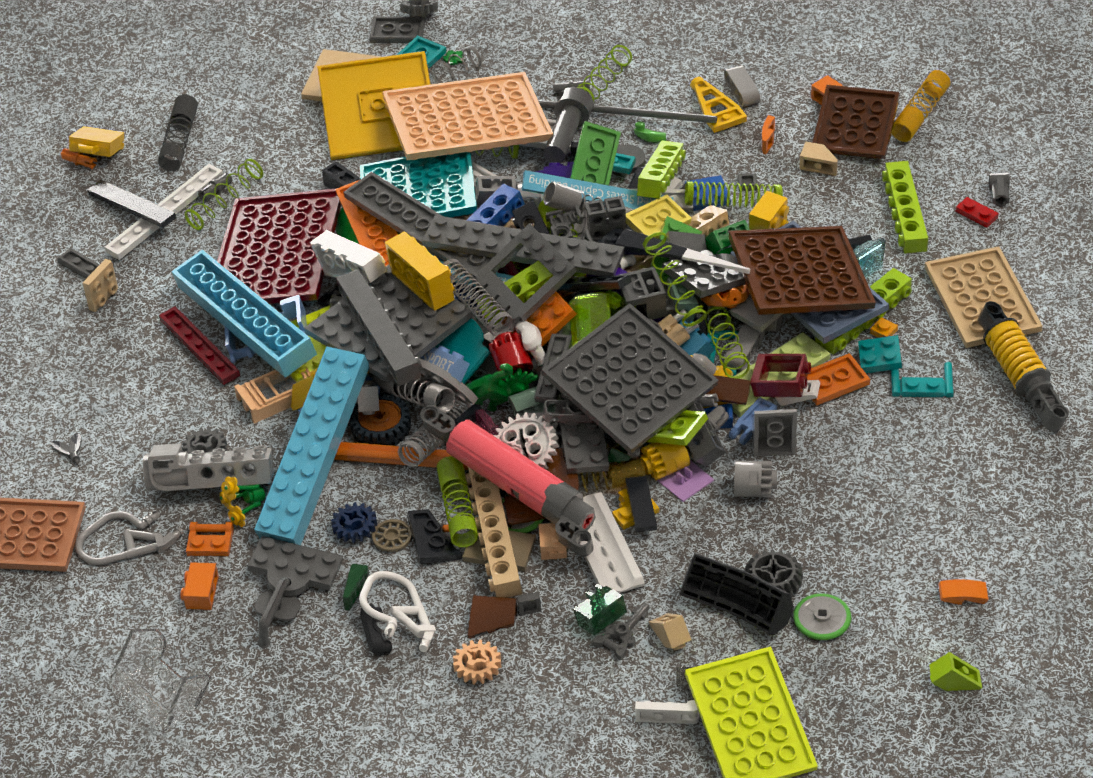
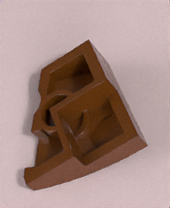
M473 595L468 638H475L476 634L488 631L489 634L496 632L500 628L506 629L515 626L518 609L517 598Z

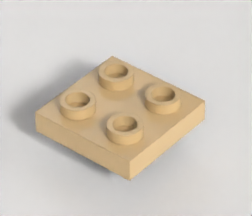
M105 259L83 282L90 311L96 312L105 305L111 295L117 292L118 285L111 260Z

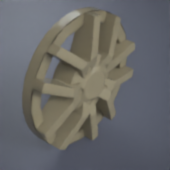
M398 519L385 520L375 527L376 532H372L373 543L382 552H398V550L405 549L412 539L410 526Z

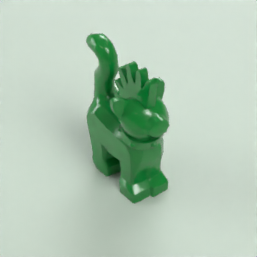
M506 363L500 365L499 368L502 371L485 375L466 386L478 397L474 404L481 406L483 401L489 399L490 403L487 410L495 412L499 404L508 401L509 396L528 390V384L537 380L538 376L533 373L527 374V371L522 373L520 368L512 375L513 367Z

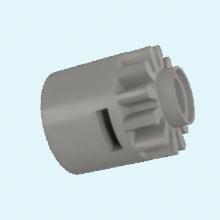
M735 460L734 497L771 498V489H777V470H772V461Z

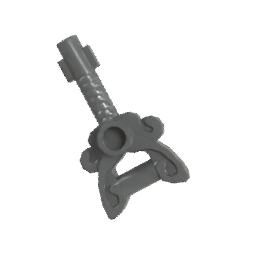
M643 603L640 607L637 606L632 611L633 615L626 623H619L615 626L607 625L605 632L593 639L594 647L605 646L615 652L618 660H623L627 647H633L636 644L632 629L640 619L644 620L649 614L648 610L650 609L649 605ZM610 639L619 640L621 644H618Z

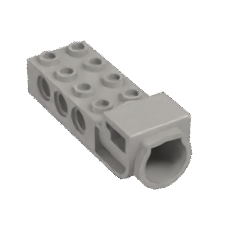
M181 443L154 445L150 453L145 454L143 458V475L147 491L221 487V484L225 482V478L228 476L236 477L237 485L271 483L274 474L272 448H266V446H256L254 449L247 450L245 447H237L233 451L215 449L204 453L203 450H196L192 454H188L187 451H182Z

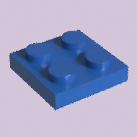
M721 175L690 180L693 183L696 181L698 186L700 182H703L704 186L706 182H709L710 186L713 182H715L716 186L719 182H721L722 186L724 185ZM695 183V185H694V197H693V210H694V211L703 210V209H705L706 207L709 206V204H708V200H709V185H708V184H707L706 190H705V195H706V198H705V206H703V204H702V198H703V186H702V183H701L700 189H699V205L697 206V205H696L697 186H696V183ZM713 184L711 205L715 206V185ZM719 184L718 191H717V192H718V203H717V206H716V207H720V206H721V192H722V190H721V185ZM726 186L724 187V204H723V206H726V205H727V192H728V191H727V189H726Z

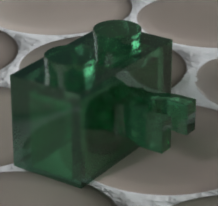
M599 584L595 585V594L588 590L585 592L588 599L573 608L577 624L594 636L627 613L623 595L608 586L603 587Z

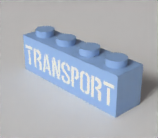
M440 345L438 348H432L420 358L446 370L460 383L470 365L463 360V355L454 351L451 355L449 354V349Z

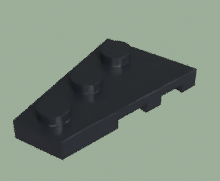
M429 509L408 511L407 518L419 564L462 559V553L459 549L456 550L451 542V538L444 534L441 530V525Z

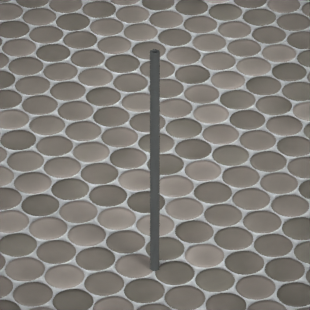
M538 100L541 108L554 109L556 101ZM594 105L592 112L717 123V116L600 105Z

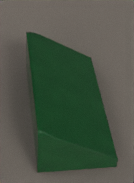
M618 443L615 444L608 455L609 462L629 461L631 459L627 451Z

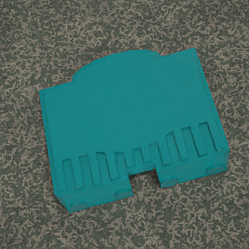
M472 318L435 346V348H438L440 345L449 349V354L451 355L453 351L463 355V360L470 364L461 381L463 384L467 382L491 353L483 344L484 334L481 327Z

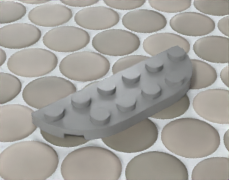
M420 359L422 364L420 379L423 378L426 381L450 388L460 402L465 403L466 401L474 405L478 397L465 384L460 383L449 372L439 366Z

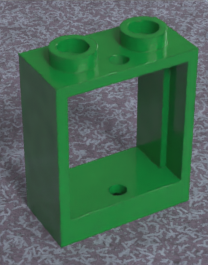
M746 220L712 231L705 237L707 250L711 251L714 255L730 254L733 248L728 238V230H750Z

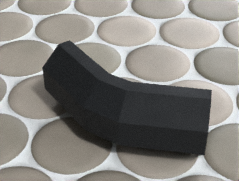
M694 553L680 590L681 596L723 610L771 635L777 634L788 624L794 609L791 595L786 591L746 571ZM759 589L760 593L756 595V590Z

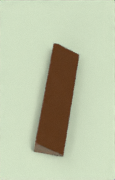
M713 375L719 380L718 385L707 394L716 393L719 402L747 404L750 393L749 380Z

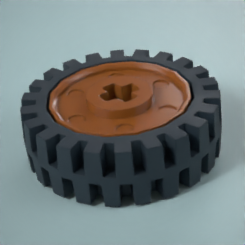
M382 393V397L378 395L379 411H375V414L363 415L362 412H358L356 403L350 416V428L354 439L358 443L390 446L393 443L396 446L399 444V441L402 442L405 440V436H408L411 429V417L408 406L404 401L402 402L401 398L397 397L395 399V395L391 394L387 397V394Z

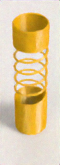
M940 70L931 71L917 90V93L909 101V104L900 113L892 129V135L897 140L908 142L918 131L924 119L928 117V113L932 111V108L936 106V102L940 100V97L943 96L950 86L951 81L946 73ZM933 82L939 84L941 88L934 85ZM922 93L924 96L923 93H927L933 97L934 101L927 99L925 96L924 98L918 97V94ZM919 98L926 100L930 106L924 105ZM914 99H918L920 103L914 102ZM915 104L922 106L926 112L919 110Z

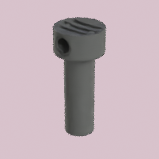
M570 87L561 91L554 107L557 121L552 130L553 136L548 140L544 149V156L548 161L553 163L564 161L577 127L583 126L585 121L588 122L594 108V101L585 90Z

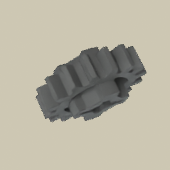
M409 0L400 3V12L407 13L410 17H427L430 13L438 11V1Z
M200 427L199 432L192 430V435H186V440L182 441L183 452L187 451L188 454H192L196 450H203L204 453L212 452L215 449H225L227 451V441L224 438V433H219L217 428L211 431L210 427L206 430Z

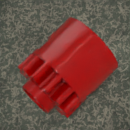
M504 332L497 335L492 340L493 343L489 344V350L497 371H502L499 367L501 364L506 363L513 367L512 375L519 368L522 370V373L527 371V374L533 369L529 353L523 346L521 334H517V332L513 334L511 332Z

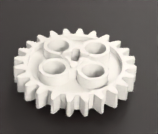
M527 412L524 413L523 418L519 414H516L515 420L508 417V424L501 422L504 428H496L499 435L493 436L526 456L520 430H523L529 459L540 467L548 469L546 462H554L551 455H557L554 448L559 447L556 441L558 436L555 433L554 427L550 423L545 422L543 416L537 419L536 414L533 413L529 418ZM536 431L534 435L529 436L531 432ZM512 437H516L515 440L509 441ZM540 449L537 454H533L535 450Z

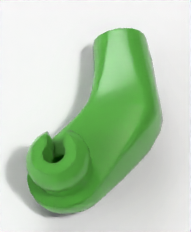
M637 122L635 124L634 133L644 141H666L665 132L646 129L644 122Z

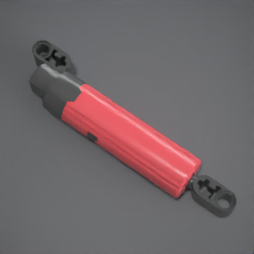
M426 406L422 409L420 416L424 428L440 440L447 442L446 452L554 523L558 540L562 545L580 556H588L593 552L594 545L588 530L594 523L596 516L594 508L583 501V494L472 421L465 420L456 426L454 419L434 406ZM587 541L586 544L579 545L580 542Z

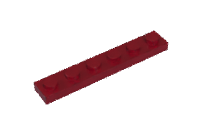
M176 306L159 315L160 321L223 385L240 376L239 369Z

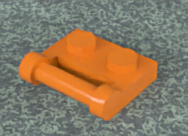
M190 522V532L186 548L187 556H229L234 530L233 522H226V524H198V522ZM225 532V535H197V533Z

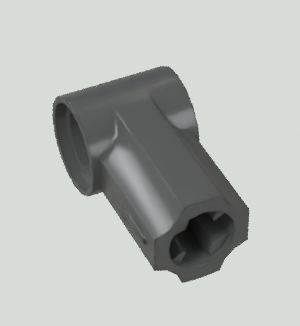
M989 173V190L992 192L993 204L997 206H1005L1009 203V173Z

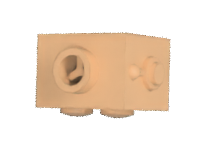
M539 524L541 560L567 558L566 547L558 540L555 524Z

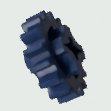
M356 502L353 503V506L345 504L344 509L338 508L339 513H333L331 525L333 534H336L337 539L343 537L344 542H347L349 539H351L352 543H355L356 539L362 542L364 536L370 538V532H376L375 526H378L376 512L372 511L371 506L365 508V503H362L360 506H357Z

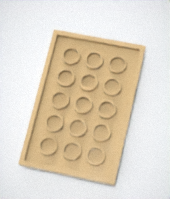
M999 246L925 262V270L965 348L985 344L983 341L985 331L979 324L978 317L988 301L998 303L1007 318L1016 319L1024 335L1042 332L1043 326Z

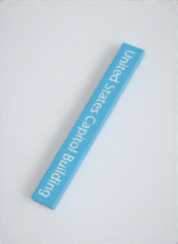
M527 170L523 174L522 191L544 194L547 186L554 181L584 192L585 196L591 194L593 198L600 197L602 201L606 198L622 196L625 207L637 209L657 199L637 196L636 190ZM591 196L585 197L586 202L593 200Z

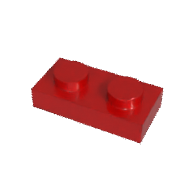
M969 197L960 202L955 209V212L986 228L998 219L999 215L998 212Z

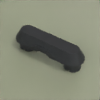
M372 603L369 604L374 610L383 613L381 607H374ZM361 608L360 617L370 652L377 656H381L383 653L389 654L392 651L391 641L383 640L381 630L376 623L377 619L369 616Z

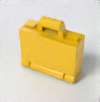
M83 126L69 136V151L111 157L119 150H123L124 132Z

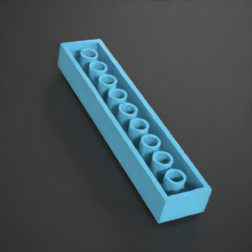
M204 250L199 251L171 271L178 287L285 378L317 355L310 337Z
M326 346L254 530L259 539L261 536L301 545L369 370V363L365 355Z

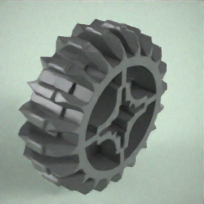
M772 549L771 552L767 553L763 550L762 555L756 553L754 558H750L749 563L745 566L746 572L786 591L791 595V598L801 588L803 579L802 567L797 562L796 557H791L790 552L783 554L782 549L779 552H775ZM758 589L756 590V595H759L760 591Z

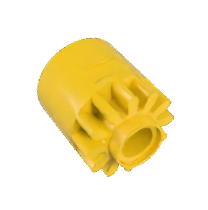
M653 442L641 449V466L647 475L651 474L655 481L690 465L689 455L684 445Z

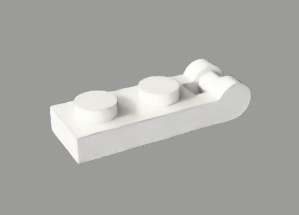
M690 700L687 703L636 701V722L696 724L700 720V714L694 700Z

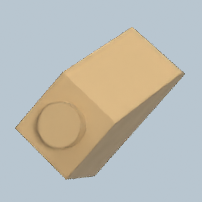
M805 142L800 154V170L836 176L838 160L825 145Z
M667 613L649 621V625L665 648L678 650L685 647V643L691 640L682 615Z

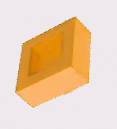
M882 317L870 328V334L878 338L893 336L898 331L897 324Z

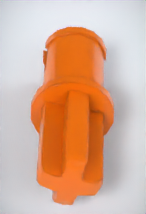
M66 148L61 152L62 159L73 162L76 166L82 165L90 169H94L96 166L93 162H97V159L80 152L69 151Z

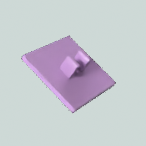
M690 460L688 467L657 481L684 502L712 483L714 479Z

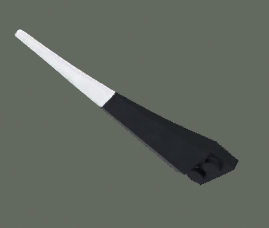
M626 228L624 230L613 229L597 241L598 243L624 247V255L655 256L648 254L643 248V242L648 235ZM653 237L648 241L646 247L657 245L662 240ZM666 241L659 248L647 250L650 253L656 254L663 247L671 245L670 251L656 256L700 262L750 274L751 271L750 268ZM667 247V248L663 249V250L660 251L659 253L665 252V251L668 250L670 247Z

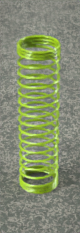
M687 181L685 185L684 195L686 206H692L694 197V185L696 183V205L698 206L699 189L702 183V204L703 206H705V190L708 184V204L710 206L712 201L711 190L714 184V203L716 207L718 203L717 191L720 184L722 190V207L724 204V187L725 185H727V207H729L730 187L731 185H733V207H735L736 188L737 185H739V207H741L742 188L745 185V207L747 208L748 188L751 185V208H753L755 186H757L758 189L757 203L760 200L761 186H763L764 194L766 192L767 187L769 186L770 192H772L773 190V193L783 196V189L781 184H774L772 187L769 184H767L766 187L763 184H761L759 187L758 184L752 186L751 183L748 184V186H746L745 183H743L742 186H740L739 183H737L735 186L733 183H731L729 186L727 183H724V185L722 186L721 182H719L716 186L715 182H713L710 186V183L706 182L704 186V183L700 182L698 186V183L696 181L694 183L692 181Z

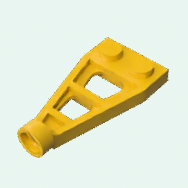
M695 77L691 81L690 86L696 93L703 115L717 116V123H707L714 133L747 122V115L739 105L710 83L704 81L702 77ZM712 94L716 98L705 101L703 96ZM720 104L727 108L715 114L711 111V107Z

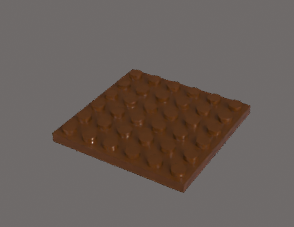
M843 226L729 231L728 238L738 264L751 269L750 274H742L758 315L875 308L876 301Z

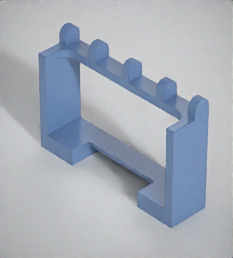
M296 295L281 300L280 305L283 312L280 314L288 320L297 317L299 329L305 333L304 328L307 326L306 310L300 296ZM225 327V346L230 354L231 363H236L237 359L246 356L252 358L255 352L251 348L245 347L236 350V336Z

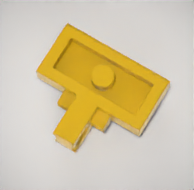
M623 489L618 492V500L621 502L619 504L620 508L612 511V515L620 527L625 530L633 526L634 522L627 490ZM652 500L654 513L657 514L659 513V507Z

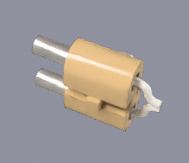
M683 309L680 313L686 314V311ZM677 313L675 316L669 314L658 323L663 332L677 345L681 346L690 339L689 334L696 330L699 325L684 328L681 324H678V321L685 315Z

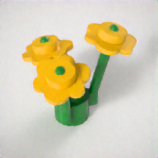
M229 476L221 484L220 501L230 510L228 511L230 521L236 526L244 527V520L246 519L244 514L261 506L260 502L265 499L264 489L259 484L237 485L236 477ZM243 497L244 501L251 505L241 510L239 506H232L231 500Z

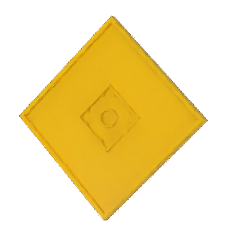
M425 51L317 66L331 160L403 150L384 102L383 91L431 85Z

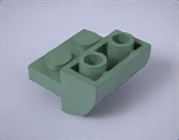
M537 386L508 397L515 417L516 414H519L521 417L525 412H543L544 403L535 402L534 399ZM550 404L547 411L555 413L556 404Z

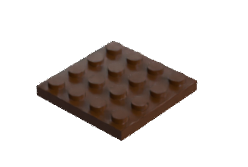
M826 85L812 143L825 145L832 154L886 159L900 93L896 91Z

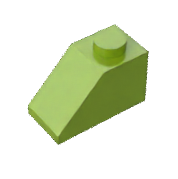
M950 652L929 664L931 682L945 691L982 689L980 671Z

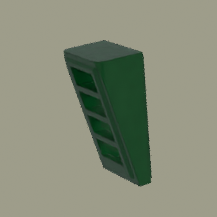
M352 564L343 593L344 609L350 611L369 576L367 565Z

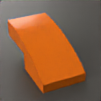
M770 115L767 116L762 128V153L765 155L774 144L775 117Z
M965 579L939 582L941 601L961 605L964 600L985 604L988 601L986 582Z

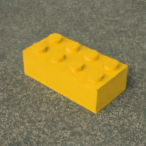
M404 231L385 242L392 274L435 311L455 300L453 294L454 286L451 283L449 267L443 265L435 255H431L426 247L421 246L413 236H409Z

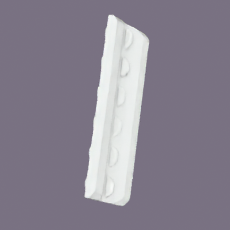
M602 492L583 497V501L594 508L596 516L594 523L588 530L592 537L594 550L590 555L584 557L603 597L645 586L643 576ZM582 541L579 545H584L587 541Z

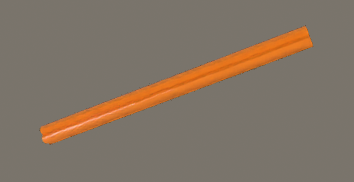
M340 442L334 460L406 465L398 455L399 446ZM402 447L403 456H404L409 462H411V463H416V462L411 461V460L406 456V454H405V452H404V447ZM405 447L408 456L415 461H419L410 453L408 447ZM409 447L411 452L419 457V454L414 451L413 447ZM436 449L418 466L436 468L441 459L451 455L446 450ZM463 464L464 470H469L468 467Z

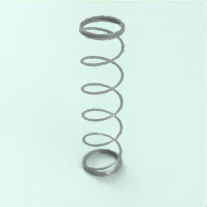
M469 46L464 49L462 58L452 54L449 57L448 65L443 61H437L434 65V72L429 68L428 70L434 74L437 84H440L435 67L437 63L441 62L448 67L451 77L455 79L454 73L450 68V58L452 56L460 58L465 70L469 72L468 66L464 62V52L467 50L470 62L474 67L479 68L481 67L482 60L477 49ZM470 50L476 54L479 66L474 62Z

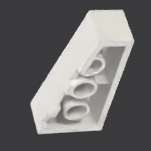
M326 230L310 242L325 276L337 278L359 269L362 276L366 275L369 283H371L387 271L385 260L380 253Z

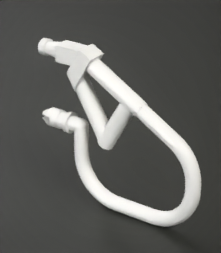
M378 571L369 575L359 596L362 609L369 616L387 623L384 634L386 637L388 635V638L394 635L398 619L417 638H422L419 650L427 652L436 629L434 625H430L423 604L412 582L402 575L389 571ZM391 579L401 583L408 589L414 606H391L390 613L394 616L391 617L374 610L368 604L367 596L375 580ZM407 615H418L421 625H417Z

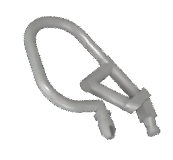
M116 511L102 516L86 528L76 540L75 551L79 558L88 564L106 565L159 551V554L167 552L166 550L177 542V538L182 536L184 531L178 527L176 531L169 532L163 537L162 533L125 529L123 534L127 551L103 558L90 557L83 551V542L106 522L113 519H126L137 528L144 529L147 526L149 527L160 516L158 511H152L147 517L142 518L141 521L128 512ZM134 539L155 541L156 543L136 548Z

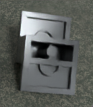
M654 267L619 274L630 275L632 281L620 289L626 306L629 303L632 306L641 305L646 318L652 320L666 317L669 314H677L673 299L667 295L668 286L661 283Z

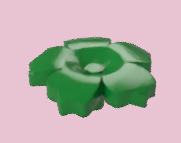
M448 50L446 56H443V60L448 63L449 57L452 54L462 58L463 52ZM457 56L450 58V65H457L458 62L462 63V60Z

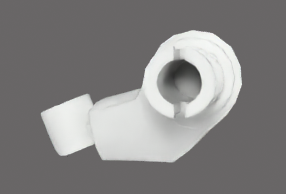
M527 321L512 322L510 330L512 332L516 330L517 333L522 335L525 350L531 352L538 366L543 365L546 353L541 346L542 336L539 329Z

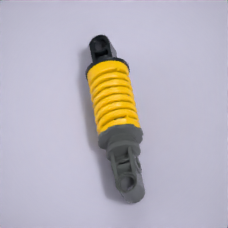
M993 301L986 302L978 317V322L985 331L983 335L984 343L993 352V355L1014 386L1015 392L1026 397L1042 420L1045 428L1052 432L1060 431L1069 412L1050 383V371L1046 369L1039 359V356L1020 329L1017 320L1007 318L998 303Z

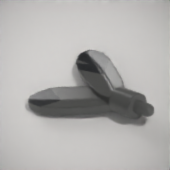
M80 433L72 435L69 446L60 441L51 442V446L55 451L70 457L72 462L79 464L80 457L78 452L82 443Z

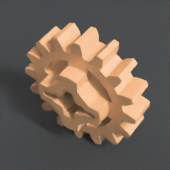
M471 640L469 646L463 643L462 650L456 649V655L453 656L454 672H457L458 678L464 677V682L472 680V683L475 685L477 680H480L484 684V679L487 678L491 681L493 680L492 674H499L498 669L502 667L501 654L497 652L496 646L491 647L489 641L485 645L482 644V640H479L478 644Z

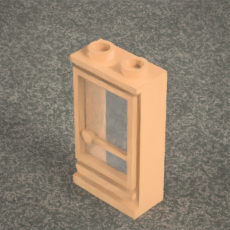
M308 369L305 370L307 375L304 372H301L303 376L302 379L310 376V371ZM273 370L243 385H235L236 398L238 401L242 400L246 412L251 411L252 421L255 424L291 408L292 385L302 379L296 381L292 374L285 378L277 370Z

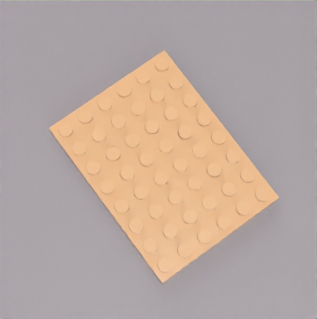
M525 72L383 91L384 102L407 160L544 142L553 136V132Z

